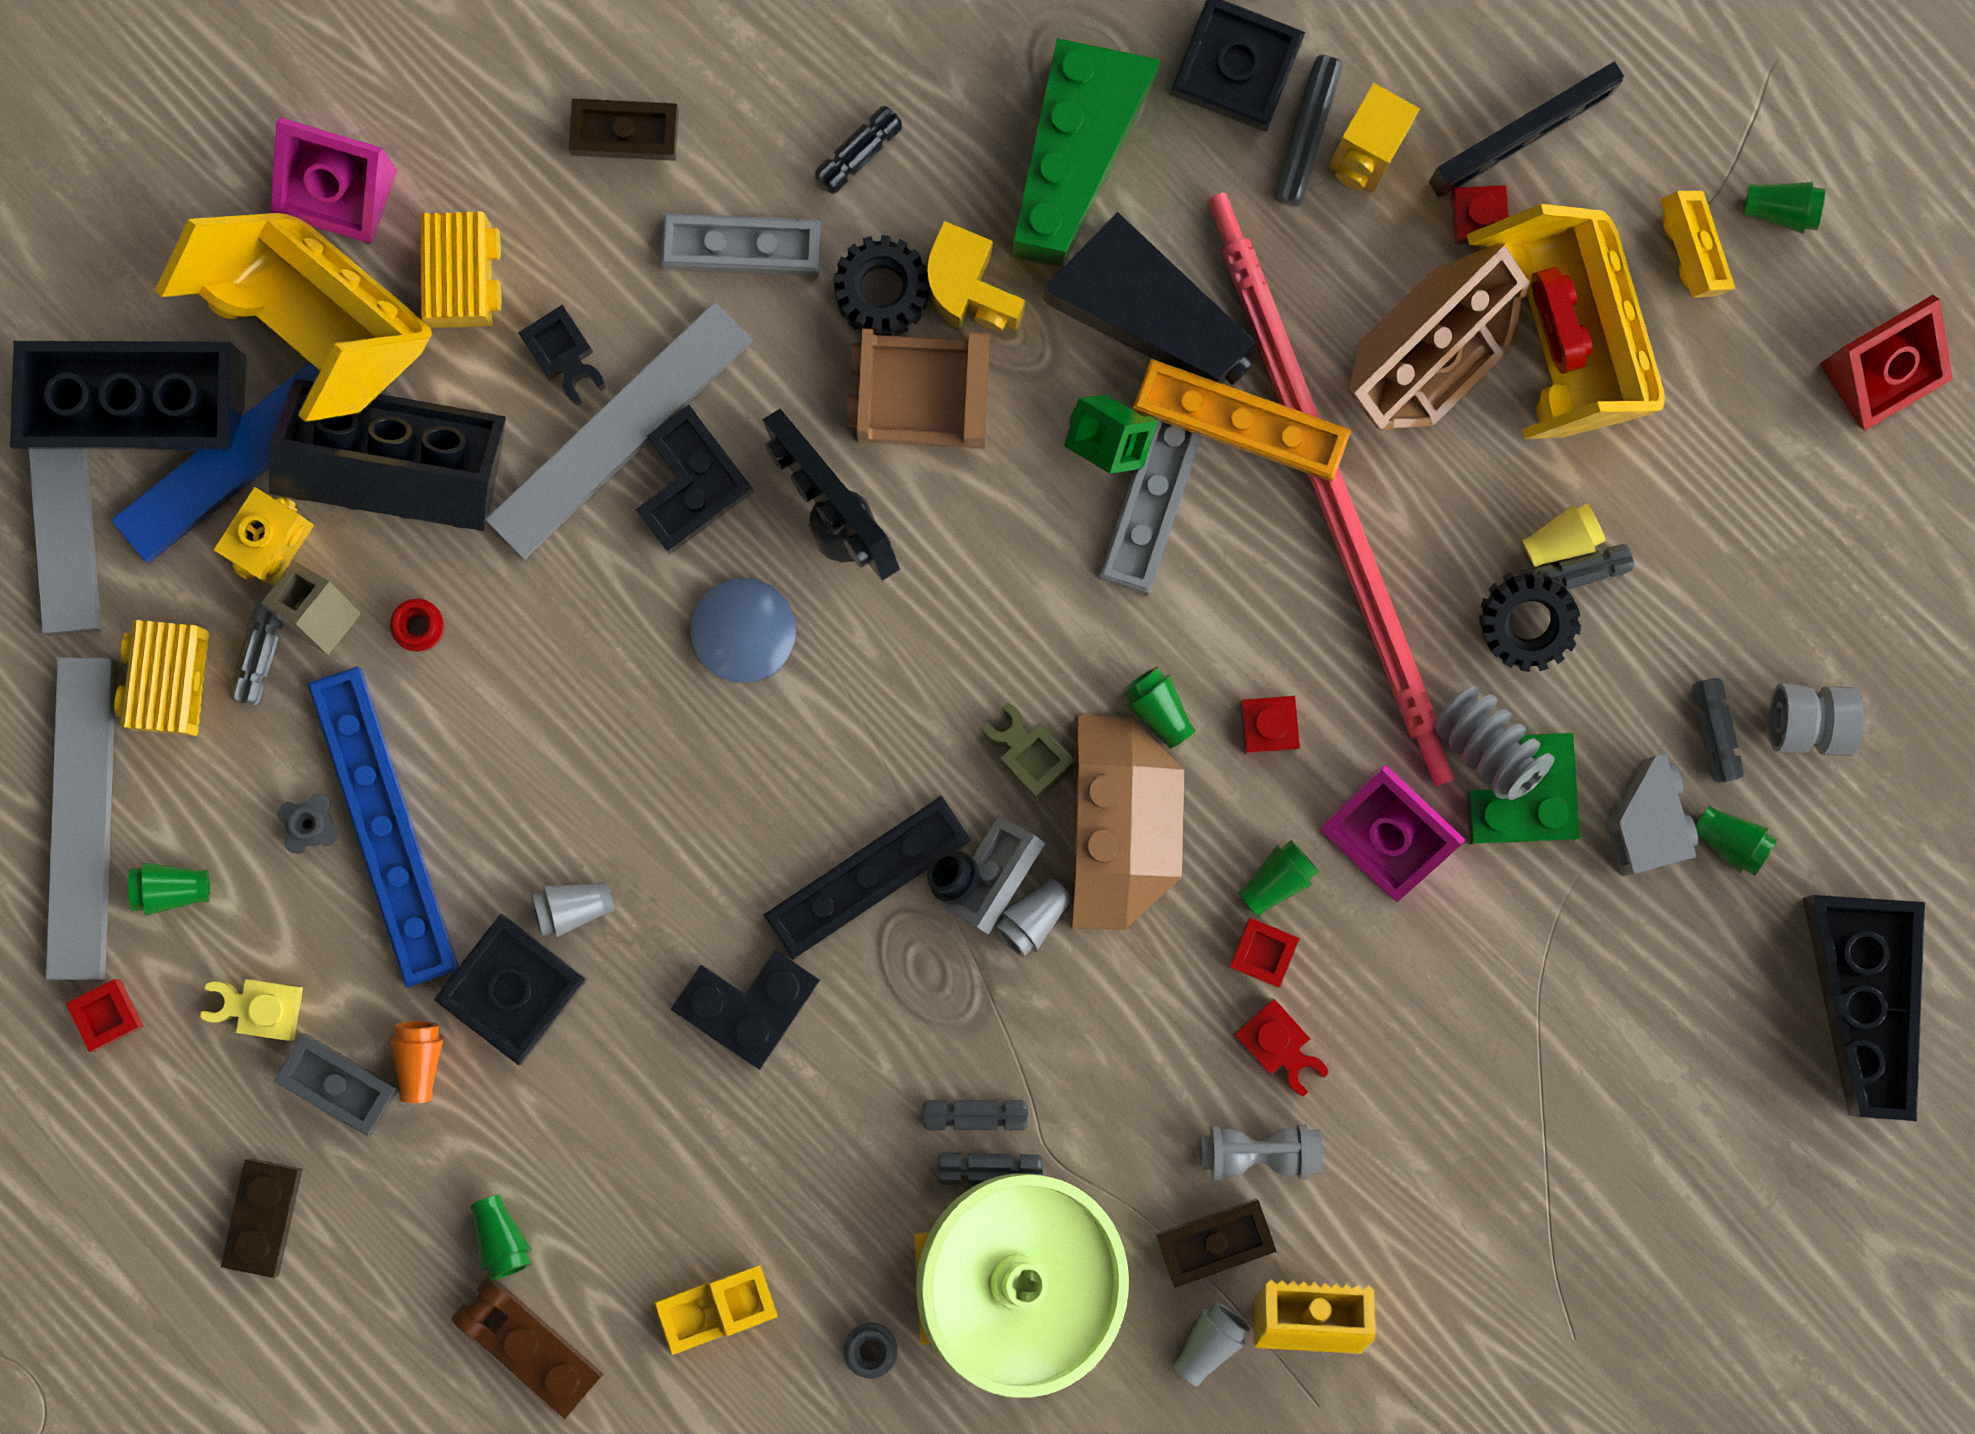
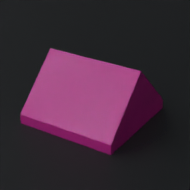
M280 117L276 122L271 213L292 215L311 226L371 243L375 238L397 168L381 147Z
M1387 765L1374 770L1319 829L1397 903L1465 841L1452 826Z

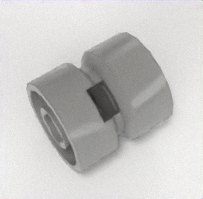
M1777 684L1770 702L1768 722L1769 739L1775 752L1809 753L1814 745L1820 755L1852 756L1856 753L1862 738L1864 723L1863 700L1860 691L1856 687L1824 686L1817 694L1814 688H1808L1805 684Z

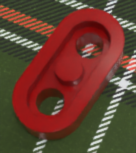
M1557 267L1534 272L1531 277L1533 298L1556 368L1561 374L1584 368L1586 356L1592 354V342L1584 324L1579 325L1573 305H1576L1577 295L1571 277L1568 274L1562 275Z

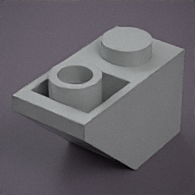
M1666 753L1641 762L1607 824L1622 876L1644 872L1696 857L1693 846L1698 845L1697 829L1689 814L1684 815L1678 796L1683 793L1682 778L1675 763L1669 764Z

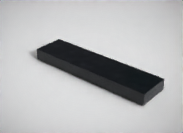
M1615 61L1440 165L1436 168L1428 183L1437 197H1444L1452 192L1454 188L1464 185L1612 96L1623 82L1624 74Z
M941 795L765 913L764 917L794 960L927 871L931 862L939 854L947 851L955 852L969 843L971 839Z

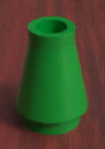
M1813 182L1770 185L1749 184L1743 215L1757 217L1801 234L1804 233L1805 229L1817 231L1822 217L1826 189L1813 187Z
M1158 666L1143 673L1123 689V692L1129 699L1126 705L1164 740L1169 749L1184 742L1196 731L1187 717L1170 674L1164 676Z
M1710 805L1707 806L1695 825L1698 836L1739 873L1744 869L1755 876L1777 842L1776 838L1767 834L1769 828L1718 811Z
M1290 840L1282 848L1278 844L1248 884L1238 894L1259 917L1271 907L1312 886L1313 884L1310 880L1319 873V870L1305 853Z
M143 862L142 868H130L128 873V896L131 912L144 911L145 916L198 902H210L209 871Z
M500 1194L484 1198L470 1205L474 1220L480 1270H487L490 1281L508 1277L532 1265L528 1255L532 1248L504 1206Z

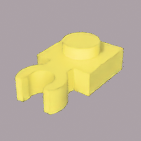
M245 979L243 994H240L233 985L227 982L206 983L205 990L221 993L225 1003L219 1012L201 1011V1019L211 1023L226 1022L233 1017H238L236 1033L294 1041L303 987Z

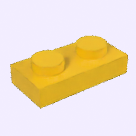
M1676 191L1661 198L1660 202L1664 211L1663 226L1669 238L1674 242L1680 260V278L1685 287L1690 290L1692 298L1716 297L1736 289L1704 191Z

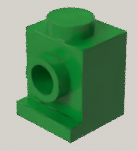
M1106 394L1078 398L1076 407L1070 416V427L1064 446L1109 474L1142 469L1159 420L1152 416L1143 417Z

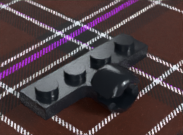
M781 408L763 418L762 420L771 439L764 444L769 456L779 470L782 471L788 467L793 472L790 475L791 480L802 498L807 503L812 499L815 502L809 515V527L820 552L833 561L841 563L855 561L860 568L868 564L882 581L899 571L900 567L889 538L876 523L867 500L858 493L848 490Z

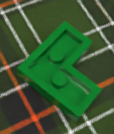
M1574 733L1531 734L1522 737L1519 742L1520 745L1532 738L1540 742V748L1533 757L1535 760L1547 753L1552 754L1555 759L1542 780L1531 791L1518 799L1511 801L1507 798L1500 799L1492 793V789L1467 791L1470 844L1580 839Z

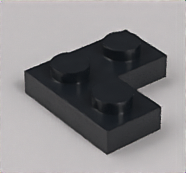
M690 405L647 435L648 440L676 475L677 479L638 507L636 511L670 555L752 494L754 490Z
M775 950L746 994L704 965H700L670 1010L761 1070L821 980Z

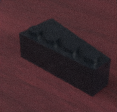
M1824 895L1804 897L1803 903L1848 1115L1863 1118L1917 1121L1925 902Z

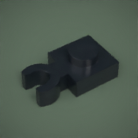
M563 304L518 332L549 381L561 373L564 374V392L576 406L583 403L575 390V386L580 379L589 378L593 380L600 391L606 388L600 372L594 366L582 363L581 360L594 352Z

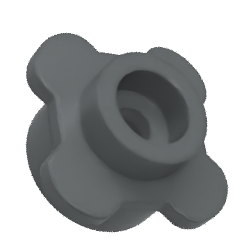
M315 794L307 802L299 804L285 802L280 806L277 816L285 825L287 838L284 844L288 851L301 854L309 846L320 844L330 846L336 841L338 831L333 826V819L329 813L331 803L327 797ZM310 819L312 821L310 829L303 827L304 820Z

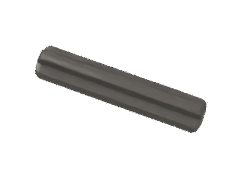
M1321 54L1316 57L1274 195L1275 200L1282 204L1296 207L1303 200L1343 66L1342 61L1335 57Z

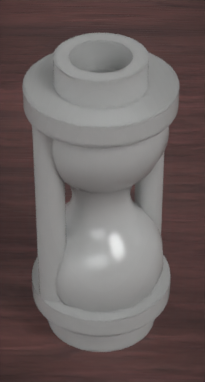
M1297 1125L1296 1129H1280L1267 1140L1257 1142L1249 1139L1239 1130H1221L1220 1126H1211L1210 1137H1200L1201 1169H1210L1212 1180H1221L1222 1176H1238L1244 1173L1250 1166L1262 1163L1268 1165L1280 1175L1298 1176V1179H1308L1309 1174H1321L1323 1147L1320 1130H1308L1307 1125Z

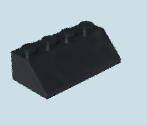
M14 341L10 447L12 449L230 450L245 408L246 355L231 342Z
M294 379L270 442L269 494L290 497L296 500L336 505L353 510L393 515L404 519L439 523L456 528L484 531L493 499L506 416L379 394L359 413L306 422L298 414L314 382Z

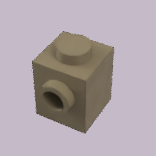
M295 561L261 602L293 635L327 655L331 653L361 615L359 610L329 580Z

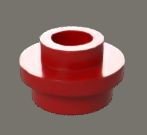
M418 598L401 603L394 610L390 620V631L393 639L399 646L412 652H424L433 648L441 640L445 628L444 618L440 610L431 602ZM416 617H424L427 621V628L421 635H412L409 629L411 621Z

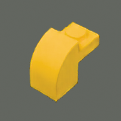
M944 221L929 255L927 268L929 296L934 308L948 324L959 330L969 311L975 314L974 320L988 329L1002 332L1004 327L1016 331L1024 314L1025 300L981 282L992 256L993 241Z

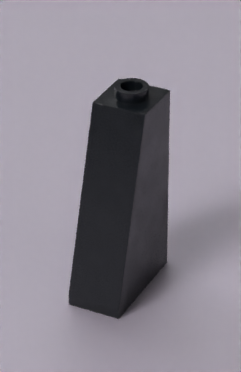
M1119 212L1044 287L1043 300L1049 306L1167 365L1221 384L1227 380L1231 385H1234L1254 363L1248 356L1251 354L1256 341Z

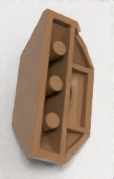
M1497 243L1432 270L1359 342L1349 392L1377 429L1390 430L1392 428L1434 426L1507 354L1519 319L1521 299L1526 297L1530 282L1505 245Z
M1077 716L1072 928L1126 930L1182 877L1184 769L1131 717Z

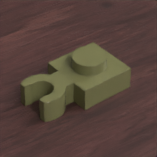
M1007 703L1003 706L1005 715L1012 721L1010 729L1005 732L996 731L987 721L982 727L990 743L1009 749L1000 757L1001 764L1038 801L1076 767V761L1040 723L1027 733L1024 729L1021 713L1015 706Z

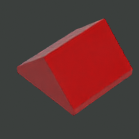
M1935 295L1929 296L1850 342L1820 363L1855 422L1864 431L1953 380L1940 299Z

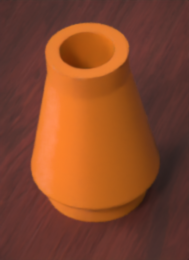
M406 1021L395 1024V1035L389 1038L399 1085V1100L401 1102L424 1103L432 1100L433 1084L444 1037L439 1035L438 1023Z

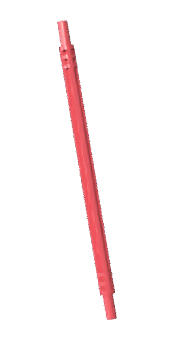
M1224 192L1214 195L1207 200V203L1225 246L1221 249V253L1279 402L1283 406L1319 418L1251 240L1249 238L1244 239L1227 194ZM1339 466L1333 482L1308 474L1410 739H1417L1435 787L1455 780L1440 739L1435 731L1437 717Z

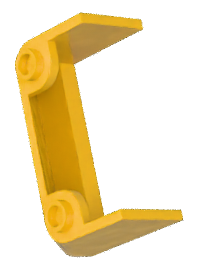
M1539 204L1467 234L1469 245L1488 247L1497 243L1505 245L1530 282L1527 296L1553 385L1541 391L1540 401L1536 406L1539 423L1522 429L1524 439L1563 438L1640 418L1663 409L1665 396L1621 240L1615 224L1607 213L1601 210ZM1552 267H1557L1562 275L1568 274L1571 277L1577 295L1576 305H1573L1578 324L1586 326L1592 342V354L1586 356L1585 367L1565 374H1561L1558 371L1551 357L1531 287V277L1534 272Z
M284 213L188 219L154 290L161 297L199 294L208 302V307L214 313L227 319L257 316L320 370L298 414L306 422L361 412L423 353L432 336L430 327L420 317L313 227L299 218Z

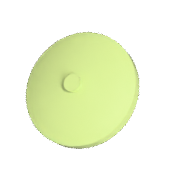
M1009 1174L991 1178L975 1185L955 1199L944 1210L931 1229L921 1252L916 1277V1297L920 1320L924 1332L939 1358L949 1369L970 1384L994 1394L1016 1398L1036 1397L1059 1391L1073 1384L1092 1370L1106 1354L1118 1334L1127 1307L1129 1293V1273L1125 1250L1120 1236L1106 1212L1096 1201L1077 1187L1062 1180L1036 1174Z

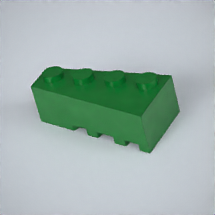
M1057 38L1014 236L1012 257L1064 267L1096 198L1106 182L1114 162L1137 119L1138 113L1156 81L1160 59Z

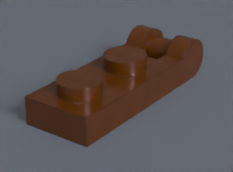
M487 1276L477 1287L478 1296L469 1306L462 1305L451 1317L452 1321L461 1331L480 1343L566 1419L603 1376V1373L498 1280L490 1281L489 1276ZM495 1308L500 1309L509 1317L497 1331L485 1321Z

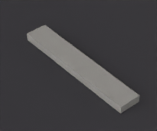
M714 302L504 501L486 521L524 560L528 558L649 442L647 435L684 409L753 343L752 338Z
M58 658L46 980H106L115 724L114 700L117 660L113 658Z

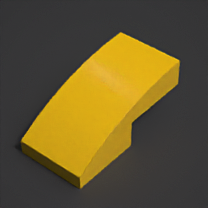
M761 1265L735 1272L652 1302L671 1355L721 1336H730L778 1317Z

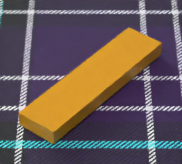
M1153 359L1150 360L1133 406V411L1144 416H1152L1161 422L1330 482L1334 480L1351 433V429Z

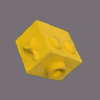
M254 487L213 550L233 562L232 567L235 569L233 572L248 580L249 577L253 579L256 576L274 587L312 530L314 524L296 513L298 511L295 508L297 504L284 496L274 499Z

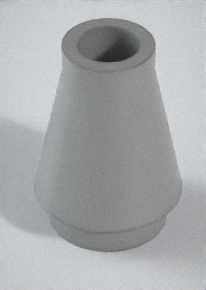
M1050 878L1043 886L1005 909L1000 916L1001 920L993 928L1012 951L1024 957L1030 950L1038 951L1065 908L1073 899L1061 884Z
M607 881L597 884L543 886L544 891L531 894L541 936L555 933L557 938L602 915L614 912Z
M1215 1302L1210 1310H1202L1180 1357L1173 1364L1174 1369L1189 1383L1199 1386L1205 1377L1246 1345L1243 1338L1250 1331L1249 1327L1228 1307Z

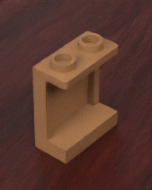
M862 329V343H852L850 375H860L859 395H849L847 420L848 427H857L858 442L984 449L990 334L969 333L968 340L880 336L874 335L873 329Z

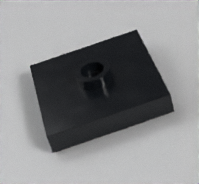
M1206 0L1172 85L1170 95L1267 132L1306 32L1224 0Z
M500 914L437 994L434 1001L520 1066L588 979L507 916Z

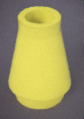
M1588 503L1578 508L1572 504L1534 534L1521 540L1534 568L1596 552L1595 546L1606 541L1601 526Z

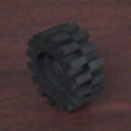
M881 235V241H873L872 236L863 238V245L857 247L854 243L848 248V255L845 258L841 256L837 263L838 271L834 273L835 298L842 317H846L849 325L855 330L858 327L861 329H873V333H882V336H891V332L898 330L900 335L908 331V325L912 322L916 324L921 319V312L923 309H926L928 304V272L926 265L921 262V255L916 249L913 251L909 250L907 242L899 239L898 243L891 242V237ZM879 268L895 272L903 285L898 299L885 306L870 303L861 291L864 277L872 270Z
M1530 569L1520 570L1521 575L1514 577L1510 572L1502 576L1504 579L1503 583L1498 586L1494 582L1488 589L1490 592L1488 599L1483 597L1481 603L1483 612L1482 615H1479L1482 634L1491 652L1496 658L1500 657L1506 666L1512 668L1513 665H1517L1520 671L1530 672V667L1537 666L1539 671L1549 669L1548 662L1555 660L1559 664L1565 659L1562 653L1566 649L1572 652L1576 645L1574 636L1575 634L1580 635L1581 625L1578 621V617H1581L1579 608L1564 584L1556 577L1555 579L1551 578L1547 572L1539 570L1538 574H1533ZM1524 602H1539L1546 606L1550 612V623L1547 630L1534 639H1523L1513 634L1509 626V619L1513 610Z

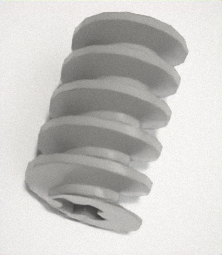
M1472 686L1457 695L1442 710L1436 720V734L1444 740H1449V746L1453 752L1459 755L1463 754V761L1467 767L1477 769L1478 778L1486 784H1491L1492 793L1500 799L1507 798L1510 801L1518 799L1531 791L1542 780L1553 765L1555 758L1552 754L1547 753L1535 760L1533 757L1540 748V742L1532 738L1520 745L1519 742L1524 736L1526 728L1522 724H1516L1506 730L1505 727L1509 723L1512 713L1507 709H1502L1491 715V712L1497 705V698L1489 694L1477 700L1479 687Z

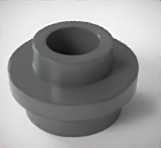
M871 1322L855 1327L848 1334L843 1347L844 1360L848 1368L854 1374L867 1379L878 1378L889 1372L895 1364L898 1353L897 1342L892 1332L881 1324ZM867 1340L876 1341L881 1347V1354L875 1359H866L860 1352L862 1343Z

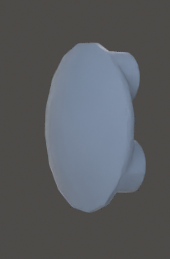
M754 578L730 579L714 586L698 602L691 620V642L700 662L714 675L731 682H756L763 678L774 676L788 660L796 641V621L787 599L773 586Z

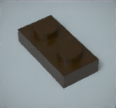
M572 98L569 136L571 156L676 161L677 103Z
M252 1158L245 1159L222 1258V1268L271 1278L279 1276L303 1169Z
M1257 1198L1155 1234L1174 1288L1277 1252Z

